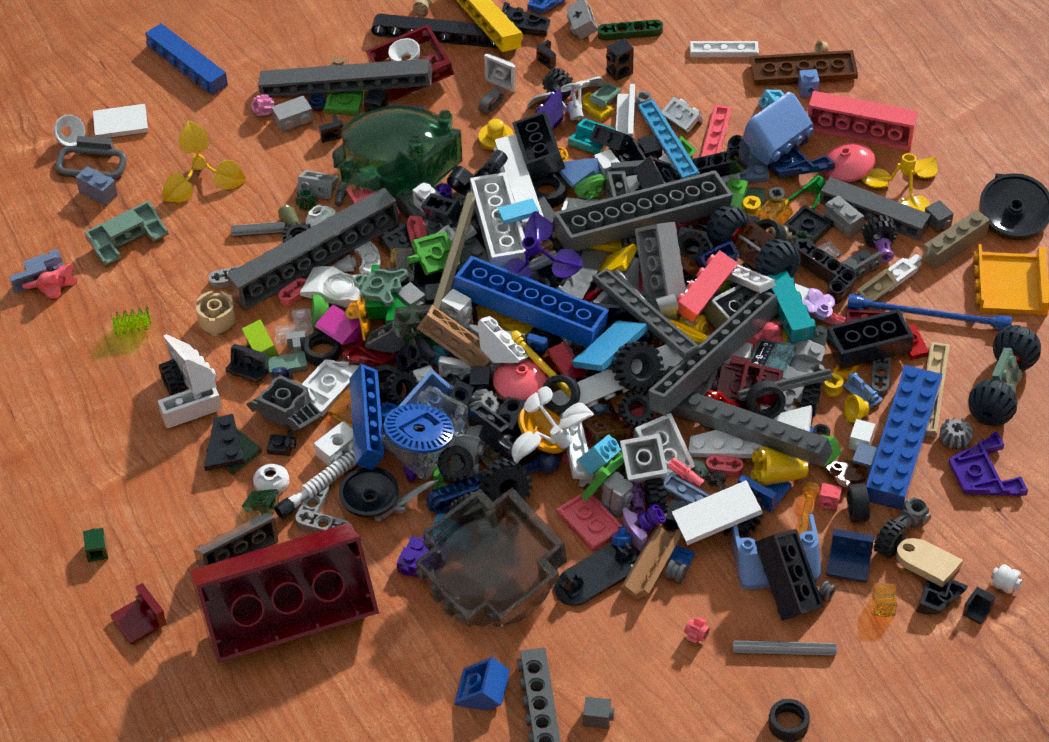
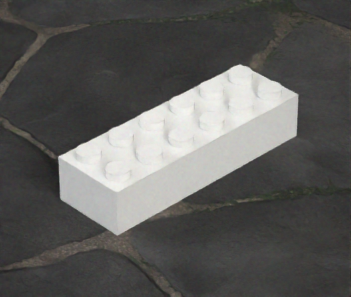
M506 172L470 178L471 193L475 194V211L489 262L501 268L513 258H520L525 263L524 251L526 250L522 246V240L525 236L520 221L504 225L498 214V207L515 203Z

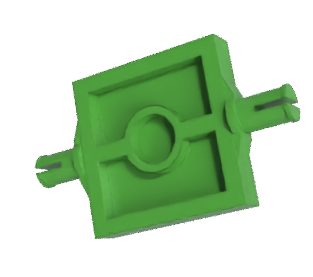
M446 231L414 239L411 242L416 255L407 257L408 264L419 262L426 276L444 271L452 244Z

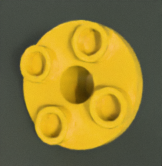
M492 119L479 131L478 137L481 148L494 150L493 147H496L495 139L510 136L514 133L502 120Z

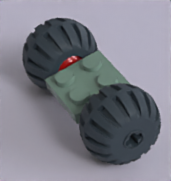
M1020 325L1007 326L995 336L993 353L998 362L992 374L993 379L978 383L970 392L968 400L969 410L975 419L985 423V425L1001 426L1012 419L1017 410L1018 402L1015 393L1018 382L1022 379V371L1031 368L1040 358L1041 343L1038 336L1031 329H1027L1024 326L1021 327Z

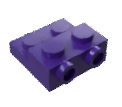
M411 536L407 547H403L398 558L397 572L405 576H413L423 581L436 583L450 548L447 545Z

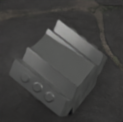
M281 375L271 381V385L262 391L259 397L246 403L252 412L258 410L264 418L281 426L289 425L293 431L304 428L323 415L311 401L308 387Z

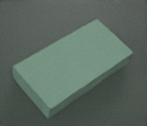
M606 82L590 96L589 101L605 108L617 98L618 94H621L622 89Z
M305 352L269 357L268 368L270 376H273L272 369L277 367H285L291 373L308 370Z

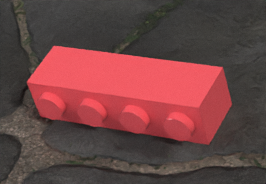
M720 250L715 256L712 254L706 262L708 264L706 268L702 267L696 275L698 278L695 281L691 280L686 287L687 292L685 294L681 293L677 298L678 313L694 323L706 308L710 299L717 294L732 275L738 264Z

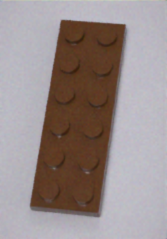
M853 50L750 56L754 85L797 83L800 70L817 69L819 81L858 79Z

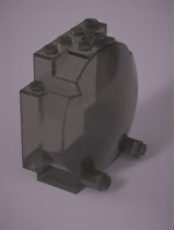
M511 488L494 502L479 489L422 532L424 541L422 542L428 552L415 561L416 573L421 580L426 579L429 583L428 586L432 591L431 596L436 603L441 602L445 613L450 618L454 617L461 624L465 623L470 628L472 625L484 627L489 623L495 627H503L516 623L532 614L544 602L550 590L560 582L558 568L567 562L563 541L520 495Z

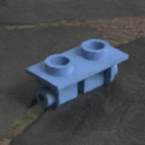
M851 372L848 376L849 381L843 384L852 395H857L863 401H867L869 409L883 401L878 392L868 386L859 377L858 373Z

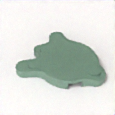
M374 269V273L369 275L365 273L354 277V285L359 289L363 298L369 301H379L386 307H391L395 303L392 293L402 290L401 282L408 277V272L406 269L397 271Z

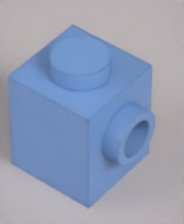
M817 69L799 71L798 88L801 98L812 97L813 91H819Z

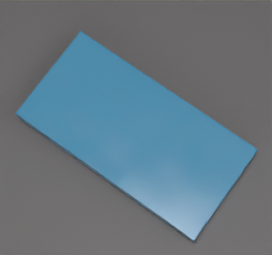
M617 320L572 361L573 367L604 371L611 365L612 360H616L614 354L615 352L620 353L618 350L620 346H625L624 344L628 342H636L649 330L647 324Z

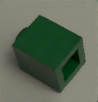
M93 528L83 531L88 562L108 559L104 528Z

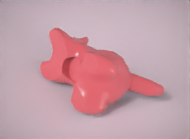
M69 263L66 266L57 265V270L44 272L37 280L27 282L22 287L26 289L38 287L47 298L56 299L61 295V287L75 285L77 278L72 277L73 265Z
M780 320L766 323L761 330L746 342L753 344L751 354L756 353L761 341L775 343L773 351L783 346L784 341L781 331L783 325Z

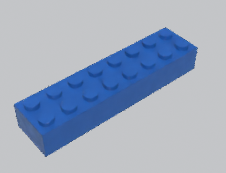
M471 256L454 277L453 289L471 298V302L586 348L606 328L608 309Z
M904 365L866 484L869 502L903 510L902 505L908 496L939 395L943 374Z

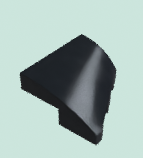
M926 579L916 612L923 614L940 613L967 590L968 585L950 579L949 582L941 587Z

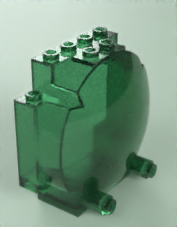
M386 106L365 113L361 112L342 127V145L332 152L334 168L340 169L341 181L375 192L385 188L392 197L396 198L405 189L413 191L414 188L422 183H427L434 187L462 162L461 130L453 128L452 114L449 110H442L439 114H436L432 111L412 106Z

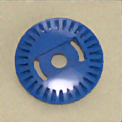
M423 404L399 406L393 409L384 421V431L387 438L397 447L413 453L439 451L451 442L454 434L453 424L445 413ZM421 426L425 430L423 432H417L413 429V427Z

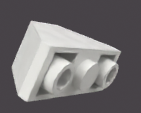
M488 316L478 321L480 349L493 363H519L529 357L525 350L511 339V335L498 325L495 319Z

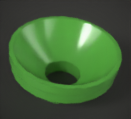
M602 174L588 177L576 185L574 192L580 198L587 200L595 199L603 193L605 178Z
M312 295L311 315L313 329H316V322L329 309L328 302L320 295Z

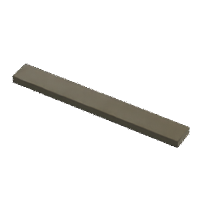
M468 192L433 303V306L442 311L441 300L450 292L476 206L474 193Z

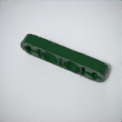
M643 20L602 24L598 27V38L607 41L659 36L663 33V22L660 20ZM636 28H642L643 30L637 31V30H635V29H636ZM624 29V30H626V31H625V32H619L618 30Z

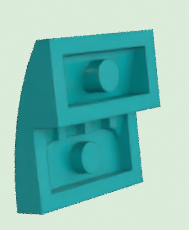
M584 118L577 124L576 132L568 138V145L598 154L603 152L607 146L589 140L595 124L613 130L616 129Z

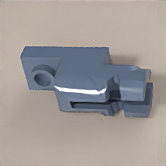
M54 249L48 251V255L42 253L37 257L23 261L25 271L9 276L14 293L26 290L22 285L37 280L42 273L57 270V265L64 266L59 250Z

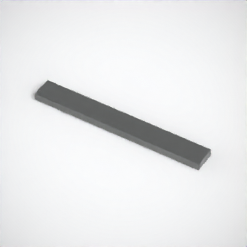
M608 268L592 276L595 284L637 320L647 324L648 329L684 360L700 352L698 344Z

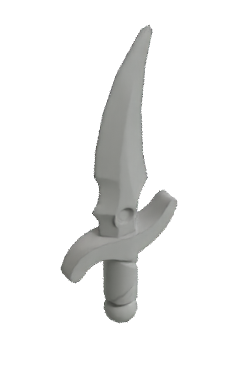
M439 480L427 482L410 490L406 495L399 498L388 512L374 518L375 521L381 522L382 519L384 520L393 512H406V508L401 506L410 502L415 496L439 482Z

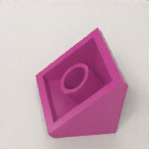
M332 305L315 324L316 328L342 345L363 340L360 321L347 318L345 312L335 305Z

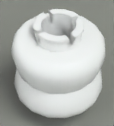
M1005 564L1001 565L1000 568L996 567L993 571L994 575H991V579H993L992 585L997 589H1002L1007 594H1012L1014 590L1018 591L1021 587L1020 584L1023 582V579H1020L1021 573Z

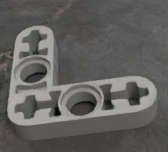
M325 485V489H321L319 496L314 495L313 498L307 496L304 499L295 517L297 526L300 529L316 533L349 523L347 520L320 513L330 494L329 485ZM311 502L318 503L316 507H308V504ZM321 522L329 523L324 528L318 526Z

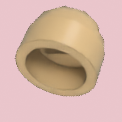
M817 41L814 51L828 52L829 45L824 41Z

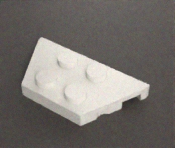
M324 360L302 383L303 386L308 387L310 399L323 414L322 417L350 388L349 378L359 366L349 365V362Z

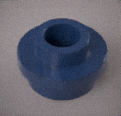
M313 94L310 97L309 105L312 109L319 110L325 107L326 99L322 94Z

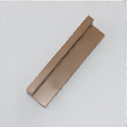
M432 305L417 329L470 367L486 366L490 359L480 349L479 338Z
M660 525L654 528L621 586L635 600L650 593L682 535L681 531L677 529L669 533Z

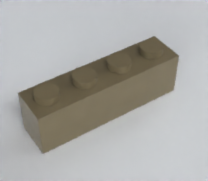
M975 210L925 243L922 260L933 269H937L985 237L988 233L990 219L978 210Z

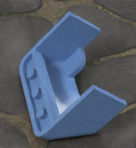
M809 514L807 531L799 536L815 582H817L821 574L819 538L814 516ZM737 525L732 526L731 545L740 586L746 590L770 588L760 556L757 553L755 540L752 538H740Z

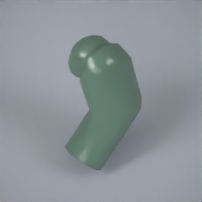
M686 458L685 464L690 465ZM692 459L695 465L692 469H694L699 477L705 479L708 476L706 464Z

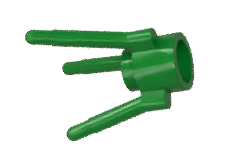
M815 175L806 185L786 199L784 203L787 204L808 189L811 193H818L812 209L815 210L820 200L821 190L826 184L824 178L820 175Z

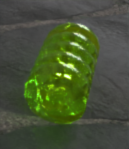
M146 306L145 312L138 308L137 313L131 309L130 315H128L126 310H123L122 316H120L118 311L114 318L111 314L113 330L116 336L119 335L120 330L123 334H126L127 328H129L131 333L134 332L135 327L139 332L142 330V326L149 330L151 318L148 306Z

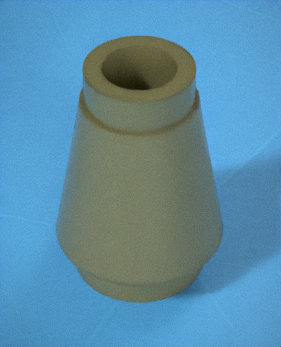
M286 204L278 210L279 219L289 228V224L296 225L295 222H299V225H301L294 207Z

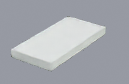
M747 481L672 511L673 517L687 545L763 514Z

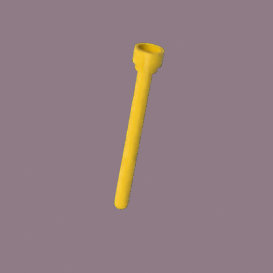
M519 330L510 334L511 339L525 350L529 358L549 378L557 375L525 343L524 335ZM564 382L556 383L571 398V388Z

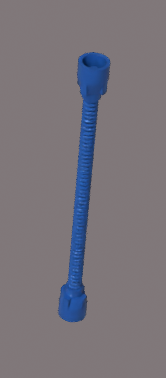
M849 294L847 309L862 310L869 307L880 310L887 309V311L900 309L901 312L914 315L921 314L936 318H950V320L957 319V321L989 324L995 327V330H1002L1012 324V317L997 315L996 317L984 318L947 311L940 312V310L933 311V309L911 308V306L870 302L869 299H864V296Z

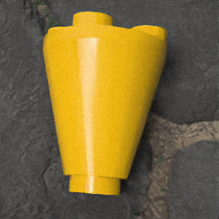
M761 446L752 453L754 470L751 471V478L763 486L800 480L808 475V463L766 446Z

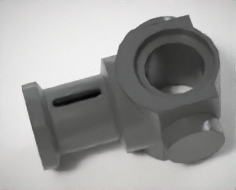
M913 497L903 503V510L895 521L906 526V528L920 527L922 524L925 525L929 522L931 515L928 514L929 508L926 503L921 499Z

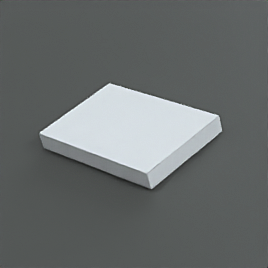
M145 104L93 111L95 137L110 138L148 132Z

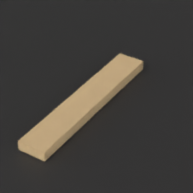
M930 343L927 370L941 373L943 376L939 395L927 430V436H937L950 344Z

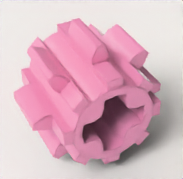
M257 95L253 98L251 103L254 113H257V116H265L272 113L271 107L274 106V101H272V98H268L269 95Z

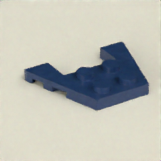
M806 137L798 146L808 143V138ZM797 145L791 148L787 154L784 153L776 162L773 161L768 165L779 178L835 169V163L827 155L809 161L796 148L798 147Z

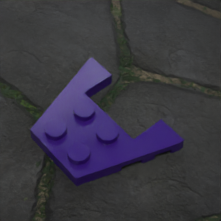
M997 431L993 432L989 438H983L978 441V444L974 447H968L949 459L948 464L963 494L1027 495L1028 489L1021 477L1005 481L1000 480L987 454L1003 450L1004 443Z

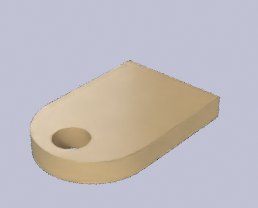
M917 538L901 541L896 551V559L903 567L941 587L948 582L963 563L962 559L925 540Z

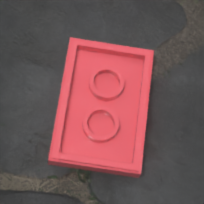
M581 494L556 508V513L592 552L610 542L612 534L618 532V527L623 526L594 495L585 501Z

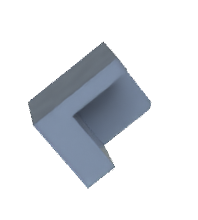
M859 442L853 457V463L866 466V476H869L878 447Z

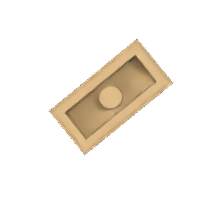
M886 268L856 291L860 296H864V299H869L871 302L877 300L899 283L889 269Z

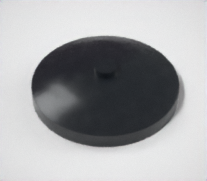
M1018 173L1004 174L991 180L983 189L979 200V212L990 219L989 229L999 236L1013 240L1029 239L1043 232L1049 225V191L1041 182L1028 175Z

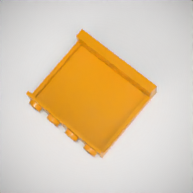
M978 244V250L974 251L973 262L977 263L974 267V276H977V279H975V290H978L975 303L979 305V312L1048 315L1049 280L1046 247H1038L1036 255L982 252V246Z

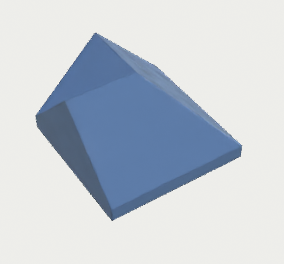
M598 158L565 161L566 169L559 171L572 188H575L584 179L600 174Z

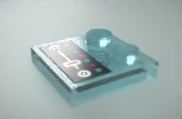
M760 339L750 361L784 370V376L796 352V346L794 344Z

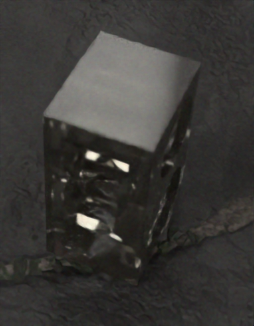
M432 305L395 308L394 328L397 338L426 336L417 327Z

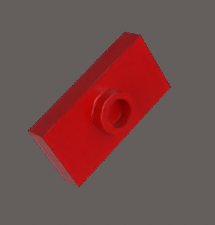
M908 325L914 335L912 351L907 352L910 360L928 356L929 350L916 325Z

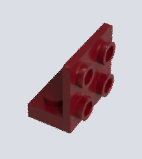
M143 583L136 586L137 596H135V601L110 615L130 644H134L167 625L163 609Z

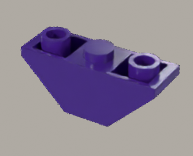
M560 89L556 92L553 91L548 96V101L544 105L541 104L536 110V114L546 111L552 131L563 121L564 116L562 92Z

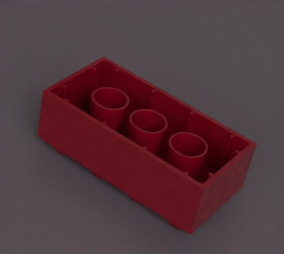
M351 523L190 570L210 647L217 663L379 613L361 539Z

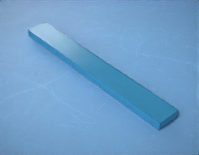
M654 99L638 104L639 112L657 138L680 179L699 175L698 169Z

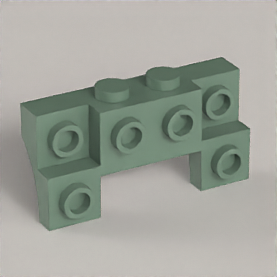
M149 201L84 232L86 240L93 247L96 256L104 266L121 258L116 248L144 234L152 242L169 234L168 229L164 226Z

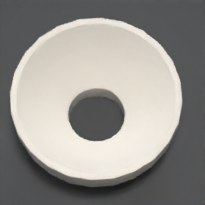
M405 38L395 41L390 46L388 53L391 61H401L404 56H411L409 60H415L420 55V48L415 40Z
M64 115L54 124V137L63 146H76L77 136H85V126L77 116ZM64 126L70 129V134L67 137L62 134Z
M317 205L309 211L305 223L306 225L310 224V227L337 213L331 207Z
M267 464L260 467L253 477L255 489L265 496H276L283 493L290 482L287 470L278 464ZM269 470L276 472L272 477L265 476V473Z

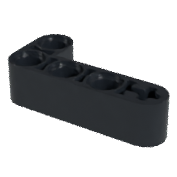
M734 135L728 140L727 151L691 160L700 174L716 170L720 177L741 173L747 169L750 147L741 135Z
M495 150L473 174L463 166H456L447 178V184L466 199L468 192L471 193L470 178L498 174L507 162L508 157L505 152Z
M802 238L796 240L794 246L800 255V265L827 282L829 287L826 294H830L834 298L835 304H839L853 290L856 273L810 241Z

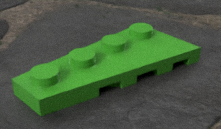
M622 450L594 474L596 479L581 494L585 501L602 487L607 478L614 472H618L625 465Z

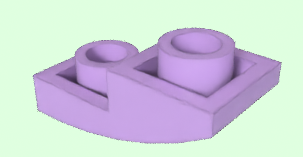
M625 507L622 514L623 526L626 527V533L632 535L633 544L642 551L647 543L648 535L642 528H639L638 515Z

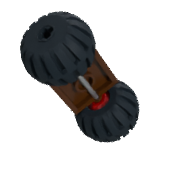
M723 206L716 210L709 218L706 233L708 239L716 248L730 251L754 268L757 273L764 276L777 275L787 271L790 278H793L794 274L797 273L800 266V255L797 248L791 242L777 239L750 221L748 215L741 208Z

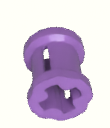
M881 238L875 242V248L882 254V263L890 262L894 258V254L890 249L891 241L887 238Z

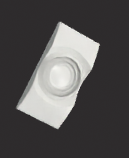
M333 266L313 267L300 291V296L312 299V295H320L328 303L347 308L349 302L358 300L361 295L359 289L354 285L353 279L355 276L362 274L350 275L343 273Z

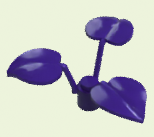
M534 211L529 217L523 232L525 238L522 240V246L526 250L524 251L525 263L520 258H513L503 267L506 270L530 279L532 271L527 267L529 255H537L542 252L554 261L552 264L554 275L559 278H568L582 269L583 261L579 254L571 249L559 250L556 258H554L541 247L540 241H547L551 237L553 225L547 218Z

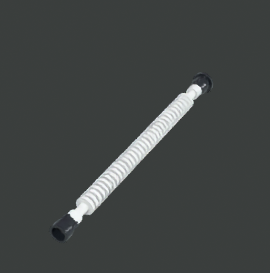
M448 374L445 381L451 385L456 379L460 381L461 379L457 375ZM383 433V443L385 444L389 439ZM354 447L322 470L321 473H318L317 476H314L313 479L302 485L300 493L294 494L289 498L286 497L275 505L274 510L281 519H285L296 510V507L307 496L313 498L321 489H325V485L332 484L344 473L356 466Z

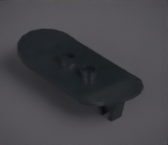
M627 542L624 543L625 547L610 544L566 569L557 578L554 586L558 600L570 606L581 605L626 579L641 552Z

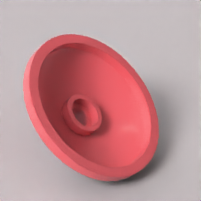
M847 142L839 144L825 154L835 163V169L825 170L823 173L828 179L832 177L846 183L859 180L873 169L875 165L874 153L871 148L861 143Z
M528 357L519 363L500 364L493 375V386L497 394L505 400L507 397L526 401L544 385L549 377Z

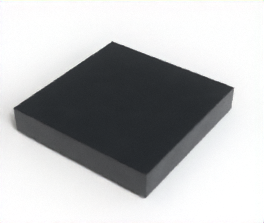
M804 205L783 226H787L789 232H792V235L796 238L806 239L815 244L834 226V221Z

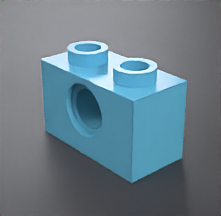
M608 434L577 460L588 474L591 475L621 449L618 442Z

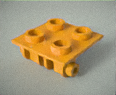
M360 295L358 300L349 302L345 315L349 319L359 318L363 341H365L371 325L369 318H366V300H362V295Z

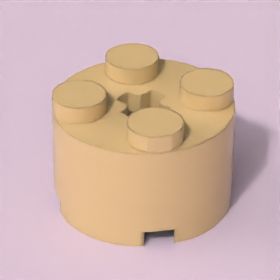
M208 291L198 298L196 313L199 326L204 331L217 336L235 325L236 316L233 300L228 293Z

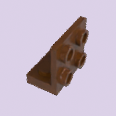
M605 412L603 415H593L582 421L583 427L592 434L591 448L608 434L618 442L620 449V441L630 439L631 428L611 412Z

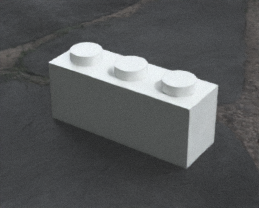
M216 387L196 395L189 389L158 400L160 414L167 429L222 410Z

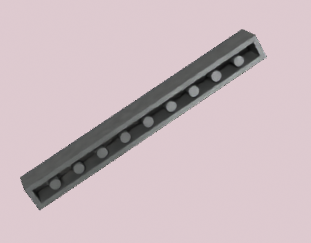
M429 58L260 71L258 88L261 95L280 97L431 86L433 71Z
M767 291L758 292L699 345L700 352L686 360L683 359L648 390L650 410L665 416L669 414L778 314L777 295Z
M695 392L690 393L670 412L681 418L761 446L769 447L824 467L833 452L827 437Z

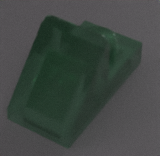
M277 489L252 491L242 504V507L245 511L259 510L261 514L268 513L273 515L275 512L274 506L279 503V491Z

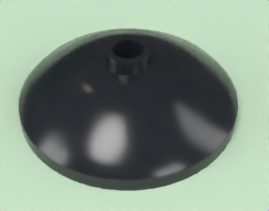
M363 467L352 471L343 479L339 488V497L343 507L350 513L360 517H376L388 512L396 504L399 497V485L396 478L387 470L378 467L370 470Z

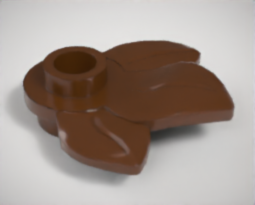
M853 460L832 461L826 467L827 475L834 479L835 483L842 488L847 489L851 482L865 481L863 472L858 469L859 464L853 463Z

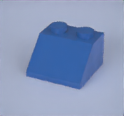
M493 657L465 667L454 704L485 711L501 706L510 669Z

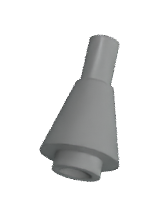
M347 255L336 262L333 267L343 273L355 272L354 268L357 267L354 257Z

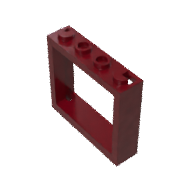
M428 24L366 50L369 63H374L390 58L389 48L397 40L413 39L419 45L429 41L441 61L431 66L433 71L431 84L454 75L449 58ZM426 86L384 90L387 91V95L392 102Z

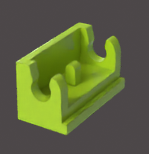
M261 319L242 328L253 350L269 354V357L279 356Z

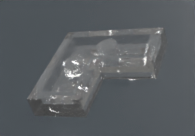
M310 308L291 310L293 324L274 327L277 346L287 344L286 333L305 331V338L313 333Z

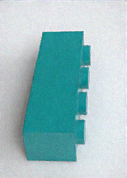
M787 271L777 275H768L767 277L775 280L776 286L766 291L777 295V315L791 343L813 338L816 324L814 319H811L809 316L807 305H804L802 302L800 291H797L795 288L794 279L790 278Z

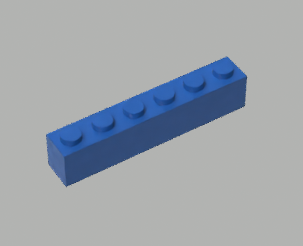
M162 23L145 33L146 44L150 49L157 52L160 57L165 58L170 65L175 66L182 74L187 75L192 82H196L204 91L213 95L228 85L225 71Z
M360 364L349 378L355 465L373 470L385 456L378 370Z

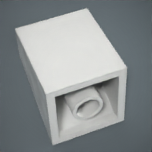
M660 433L620 441L628 481L645 484V480L656 478L665 480L668 470Z

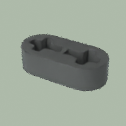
M494 87L480 101L479 111L487 115L490 114L502 102L505 95L504 90Z

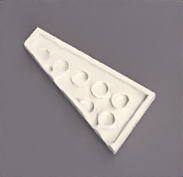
M812 406L783 412L773 419L810 432ZM714 430L691 436L689 453L691 457L720 455L752 458L753 451L758 450L761 445Z

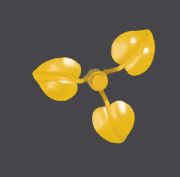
M187 121L179 135L178 142L184 152L189 154L195 152V155L191 158L192 167L186 178L177 172L166 179L162 191L163 200L176 203L187 201L193 193V186L188 180L194 170H203L205 167L216 174L213 181L221 189L230 190L242 185L246 177L236 162L224 160L218 164L217 170L206 163L204 156L199 154V151H204L208 148V135L201 126L192 121Z
M907 153L902 156L901 163L897 164V168L891 176L884 169L873 168L861 180L869 187L885 188L888 186V181H892L900 169L902 174L909 175L910 196L903 198L900 203L925 212V207L929 206L930 202L924 196H913V175L916 174L920 178L935 177L938 171L937 158L931 157L916 160L915 155Z

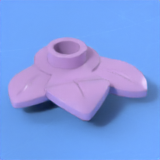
M810 288L808 299H802L803 304L807 305L809 313H814L815 317L819 320H826L831 317L835 300L830 294L823 295L820 290Z

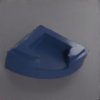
M285 367L272 369L273 379L279 375L290 380L293 379V375Z

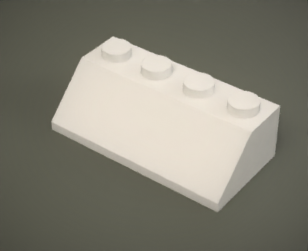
M167 334L163 335L170 360H175L182 373L184 383L193 394L196 395L215 388V380L217 379L215 370L210 368L208 362L205 363L203 356H199L198 351L194 350L189 344Z

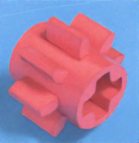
M699 616L695 620L690 619L684 629V633L688 635L687 640L695 644L699 643V641L704 642L710 631V627L706 625L707 620Z

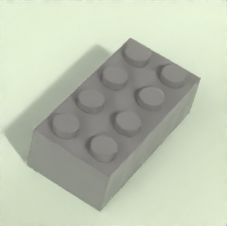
M675 222L636 228L635 235L644 292L650 296L652 302H655V299L674 294L676 298L681 293L685 294L686 286L684 284Z

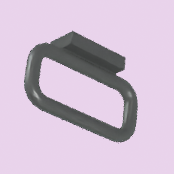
M77 136V146L62 148L58 153L55 164L57 172L61 175L76 177L82 170L65 169L62 166L66 154L83 153L117 156L120 158L115 172H100L107 177L117 179L125 171L127 156L123 151L115 149L111 138Z

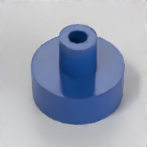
M618 527V532L612 534L611 543L620 547H625L624 543L626 542L631 545L632 535L626 533V527Z

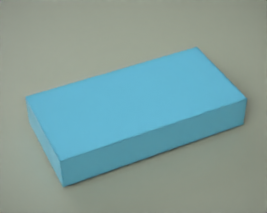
M533 198L498 207V214L504 225L527 219L534 211L539 213Z

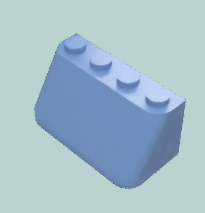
M787 92L748 121L743 139L750 147V153L768 166L773 161L776 162L784 153L787 154L795 145L798 146L806 137L809 138L814 132V124L798 98L793 93Z

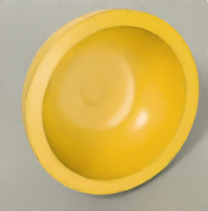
M849 395L844 405L847 420L850 423H855L856 419L861 420L864 416H867L869 413L868 402L863 401L857 395Z

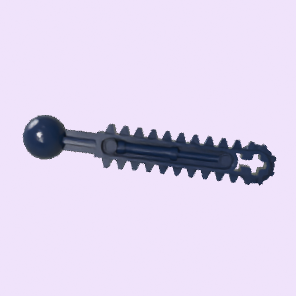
M541 451L537 454L535 461L521 466L529 474L540 471L543 474H552L558 469L560 460L556 453ZM480 473L431 490L425 499L429 511L436 514L444 513L450 510V504L457 500L458 497H462L470 492H480L478 485H482V483L479 481V478L484 477V474ZM507 479L502 482L500 491L511 488L512 480Z

